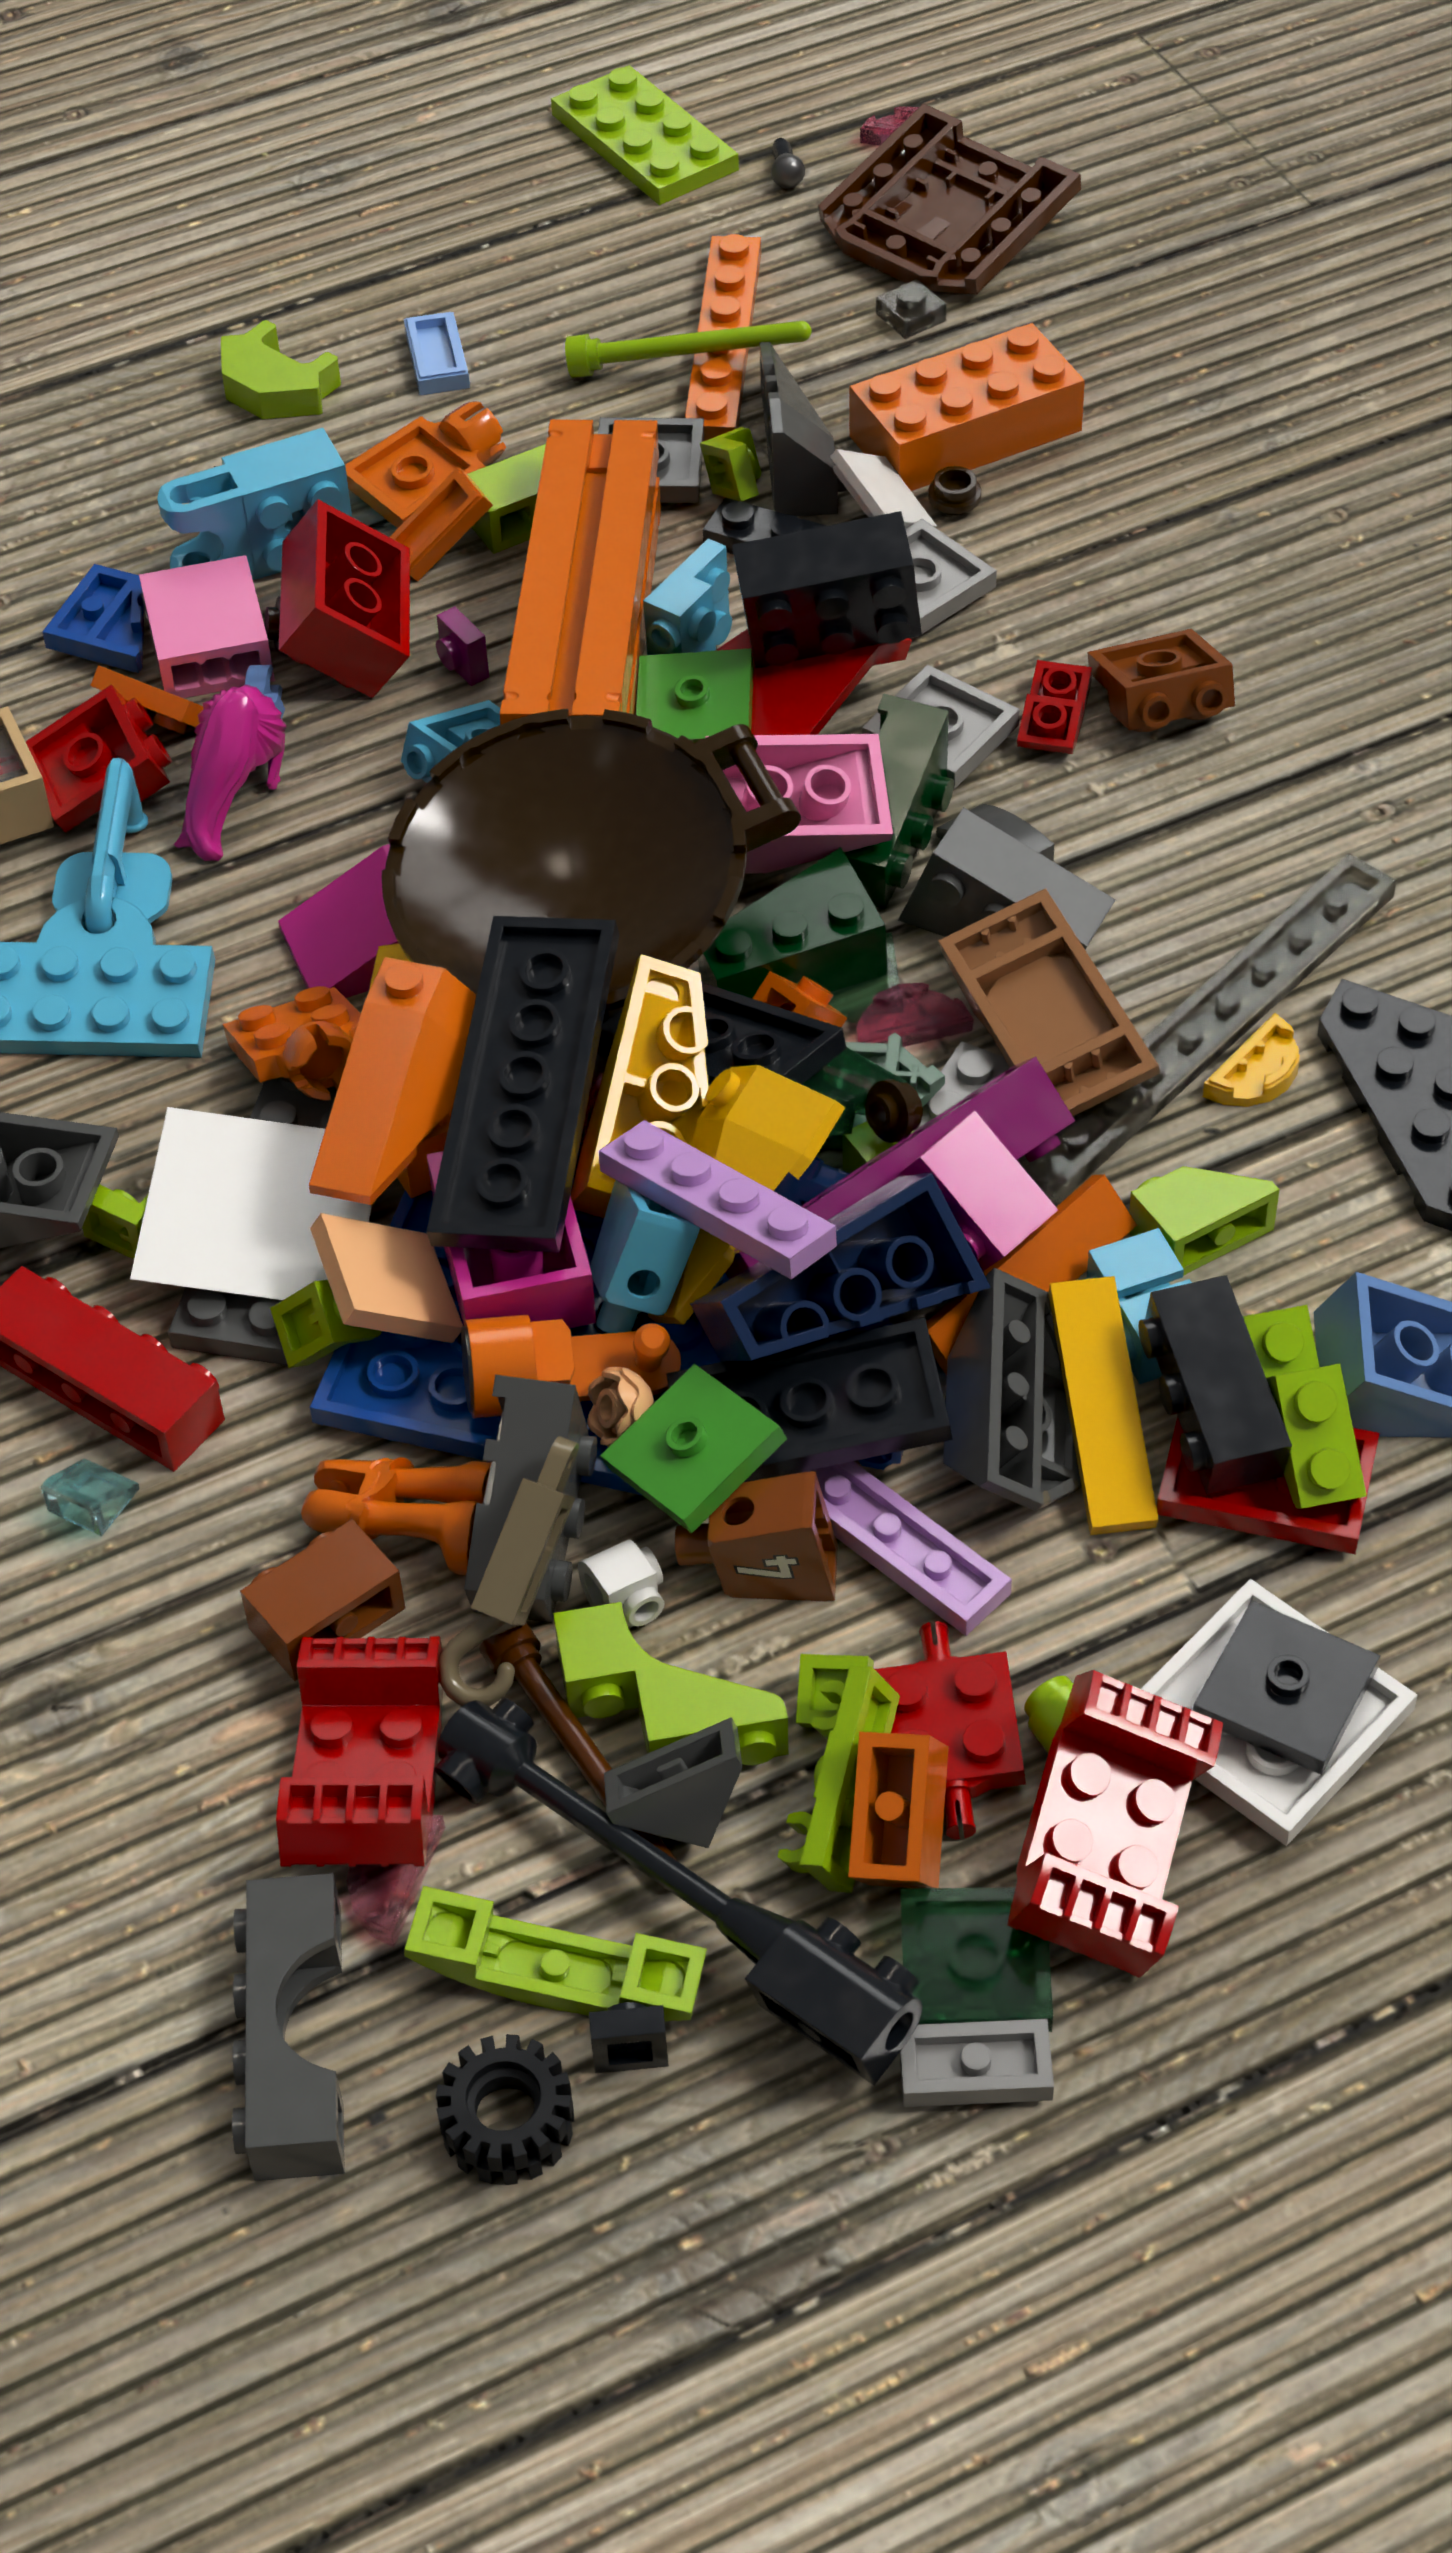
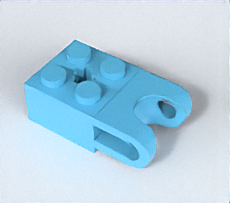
M324 428L221 457L223 465L173 479L160 487L157 497L160 515L172 530L181 534L200 532L197 537L174 548L170 556V569L247 555L253 580L281 572L282 542L317 499L352 517L346 467Z

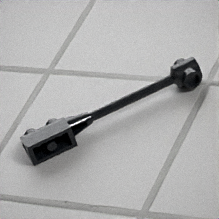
M502 1697L493 1709L479 1700H474L463 1705L455 1712L440 1736L438 1755L441 1761L435 1767L438 1776L449 1787L473 1804H478L487 1792L493 1796L500 1797L508 1794L516 1787L521 1788L714 1921L716 1928L727 1940L732 1942L756 1964L745 1977V1980L759 2006L875 2086L913 2035L922 2014V2001L912 1994L919 1985V1981L906 1967L889 1956H883L876 1967L873 1968L854 1955L861 1946V1942L847 1927L837 1920L826 1917L816 1929L804 1920L794 1921L737 1897L731 1898L630 1828L613 1824L605 1811L534 1763L537 1742L528 1732L535 1723L522 1708L511 1700Z

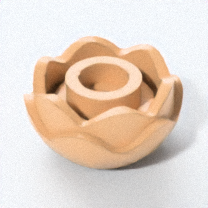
M608 1367L604 1369L602 1376L595 1379L588 1388V1395L593 1403V1407L588 1415L587 1423L591 1431L601 1438L600 1444L609 1447L654 1403L650 1387L637 1373L628 1368Z

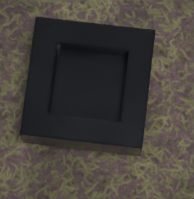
M625 2002L613 2005L606 2011L589 2012L595 2074L669 2066L663 2005L646 2007L640 2003Z

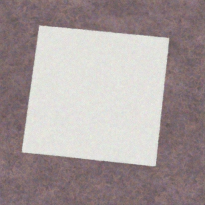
M167 1107L130 1280L284 1300L314 1281L328 1280L310 1227L320 1213L369 1222L371 1205L310 1193L309 1182L325 1133L323 1128Z

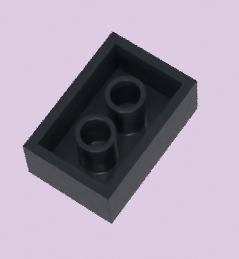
M902 511L732 545L755 669L772 665H787L793 661L827 654L838 655L852 649L882 643H898L907 638L922 636L914 564Z

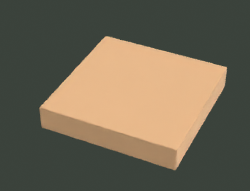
M320 1213L310 1227L344 1325L449 1343L455 1341L461 1333L463 1324L435 1249L431 1246L427 1233Z

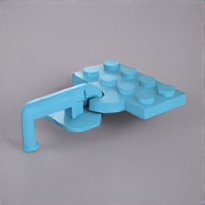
M112 758L111 763L106 769L93 852L74 854L59 866L52 896V903L56 913L43 925L37 942H0V1053L202 1058L216 960L212 946L156 945L151 923L162 916L168 909L172 887V873L169 864L158 855L123 852L126 833L139 832L148 825V816L143 813L132 768L123 758Z

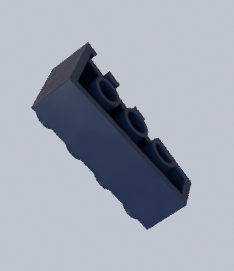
M932 1172L897 1177L828 1219V1222L836 1225L837 1247L794 1278L789 1279L765 1264L758 1262L690 1303L720 1362L750 1361L827 1338L832 1334L880 1322L885 1318L939 1304L950 1298L988 1289L991 1286Z

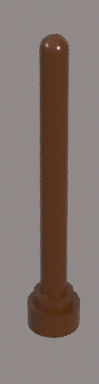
M527 1623L524 1626L519 1625L482 1642L479 1648L480 1653L496 1675L501 1663L509 1662L514 1666L515 1674L513 1681L519 1683L606 1808L604 1773L612 1770V1767L541 1668L542 1656L539 1653L541 1643ZM631 1829L676 1860L660 1836Z

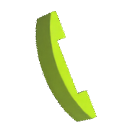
M427 1886L422 1888L404 1949V1956L428 1969L492 1994L554 2010L589 2016V2012L606 2011L611 2006L619 2003L635 2002L646 2007L663 2005L665 2021L691 2020L707 1948L640 1933L635 1934L634 1942L631 1946L493 1915L494 1901Z

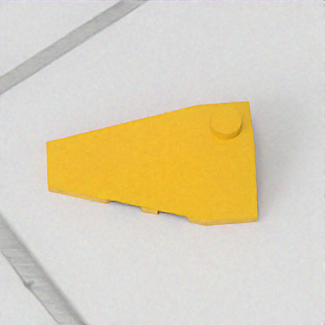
M642 954L638 957L582 1145L570 1196L574 1210L601 1218L605 1217L615 1179L600 1171L598 1151L643 1120L689 1145L692 1144L698 1118L708 1104L705 1096L709 1088L705 1057L708 1038L701 974L699 972Z
M760 1065L730 1067V1069L724 1070L714 1079L706 1092L705 1099L708 1101V1104L698 1118L691 1146L774 1191L788 1172L799 1180L815 1159L845 1107L828 1096ZM700 1228L667 1312L661 1316L650 1313L647 1316L656 1323L684 1325L694 1312L690 1303L710 1292L733 1263L735 1254L734 1250L730 1248L731 1245Z

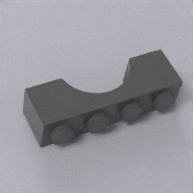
M334 1873L246 1880V1908L234 1910L237 1953L246 1952V1973L234 1974L233 1978L235 2015L237 2019L246 2018V2039L234 2040L235 2084L236 2086L245 2085V2107L233 2108L232 2134L235 2154L247 2153L255 2181L345 2174L344 2104L336 2071L320 2067L303 2059L285 2041V2032L289 2018L299 2001L318 1984L342 1973L341 1905Z

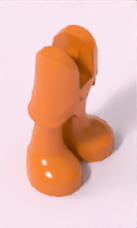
M405 1457L395 1459L382 1458L378 1460L331 1459L320 1461L314 1474V1483L318 1489L309 1492L302 1505L301 1516L307 1526L320 1533L332 1532L353 1519L371 1540L379 1536H408L433 1541L440 1545L449 1570L457 1575L466 1576L476 1504H483L492 1462L471 1461L458 1466L415 1468L413 1463ZM404 1498L432 1500L446 1504L405 1503Z

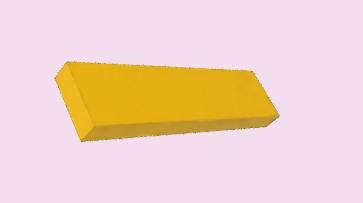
M1115 1276L1050 1283L1048 1295L1090 1535L1156 1528L1159 1519Z

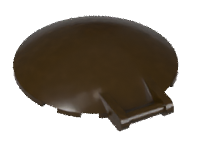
M568 709L536 713L493 727L462 744L430 770L432 779L421 789L414 800L408 798L405 800L388 836L390 848L385 870H382L381 875L383 900L395 937L407 958L414 963L445 968L476 995L493 916L616 920L619 940L605 1012L624 1006L636 962L641 954L687 969L701 957L722 931L736 906L743 886L747 852L792 832L799 825L801 815L793 801L789 798H783L756 752L758 742L747 725H734L693 743L683 735L676 738L671 734L654 728L651 719L626 712L605 709L603 716H570ZM736 765L760 807L746 812L723 770Z

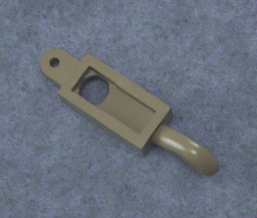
M558 1436L552 1444L537 1482L523 1478L471 1605L472 1609L484 1614L452 1638L440 1653L438 1666L439 1683L446 1695L461 1707L474 1700H479L487 1706H492L507 1694L513 1684L515 1668L509 1662H503L499 1665L496 1678L492 1684L479 1689L469 1687L462 1681L458 1667L464 1655L485 1640L519 1625L524 1626L575 1501V1497L563 1493V1490L576 1460L579 1444L562 1436Z

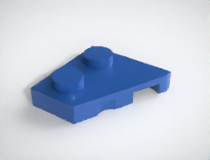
M94 564L42 631L46 648L139 673L143 668L145 604L139 575Z

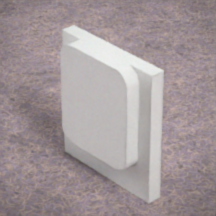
M836 449L830 456L835 463L833 467L835 474L868 517L902 511L905 529L920 519H924L935 528L937 527L885 456Z

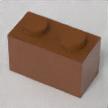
M353 1519L332 1532L318 1535L309 1543L306 1549L278 1567H271L262 1571L252 1580L250 1585L240 1590L248 1628L294 1681L298 1680L297 1661L302 1637H313V1639L337 1637L362 1638L406 1609L399 1570Z

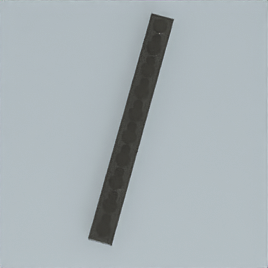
M1348 853L1150 1031L1142 1040L1158 1063L1160 1074L1074 1115L1075 1121L1056 1133L1061 1144L1047 1154L1032 1162H1029L1025 1155L1017 1160L1051 1202L1057 1207L1394 897L1397 880Z

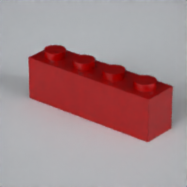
M21 1266L0 1286V1366L166 1468L175 1472L225 1421L219 1395V1384L212 1373L202 1365L197 1363L189 1365L168 1353L162 1343L149 1334H142L140 1336L121 1325L115 1316L104 1307L99 1305L91 1307L72 1296L69 1290L53 1277H46L44 1279Z

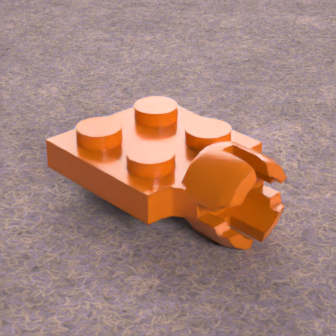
M479 401L461 405L446 415L441 422L433 423L420 416L345 464L348 489L398 528L457 467L468 474L484 468L497 460L506 449L504 442L498 444L501 441L503 430L496 417L488 408L465 421V419L484 408Z
M317 986L299 992L295 995L294 1001L276 1007L259 1005L248 1008L238 1015L237 1020L223 1024L229 1047L260 1083L280 1077L289 1078L297 1089L307 1097L317 1100H331L330 1092L326 1088L334 1086L338 1090L361 1013L335 987Z

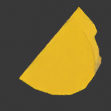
M1274 1013L1204 1082L1202 1097L1222 1105L1250 1107L1271 1102L1286 1092L1298 1074L1300 1058L1299 1048L1293 1038L1294 1030L1292 1026Z

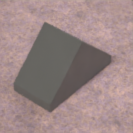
M732 1717L605 1772L606 1813L611 1822L615 1825L709 1848L742 1770L738 1727Z

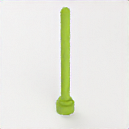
M794 321L601 343L599 338L591 339L589 334L573 335L566 337V363L571 378L593 376L594 370H602L603 364L760 347L759 343L770 342L771 345L804 342L810 338L812 329L805 321Z

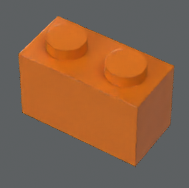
M859 1732L849 1878L871 1886L939 1890L949 1746L930 1735Z

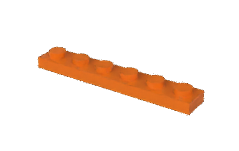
M739 234L711 237L698 332L752 326L761 261V237H744ZM749 348L694 354L685 418H704V441L737 429L739 426Z

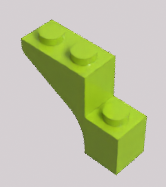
M1302 1305L1243 1316L1292 1444L1284 1477L1295 1507L1303 1509L1367 1497L1341 1365L1339 1363L1323 1367L1319 1366L1308 1306Z
M621 1602L553 1613L557 1650L567 1705L576 1718L586 1716L607 1718L616 1715L622 1710L638 1708L648 1754L732 1717L738 1727L743 1765H759L768 1762L773 1757L789 1755L788 1716L785 1703L778 1695L672 1666L653 1658L633 1638L625 1621Z

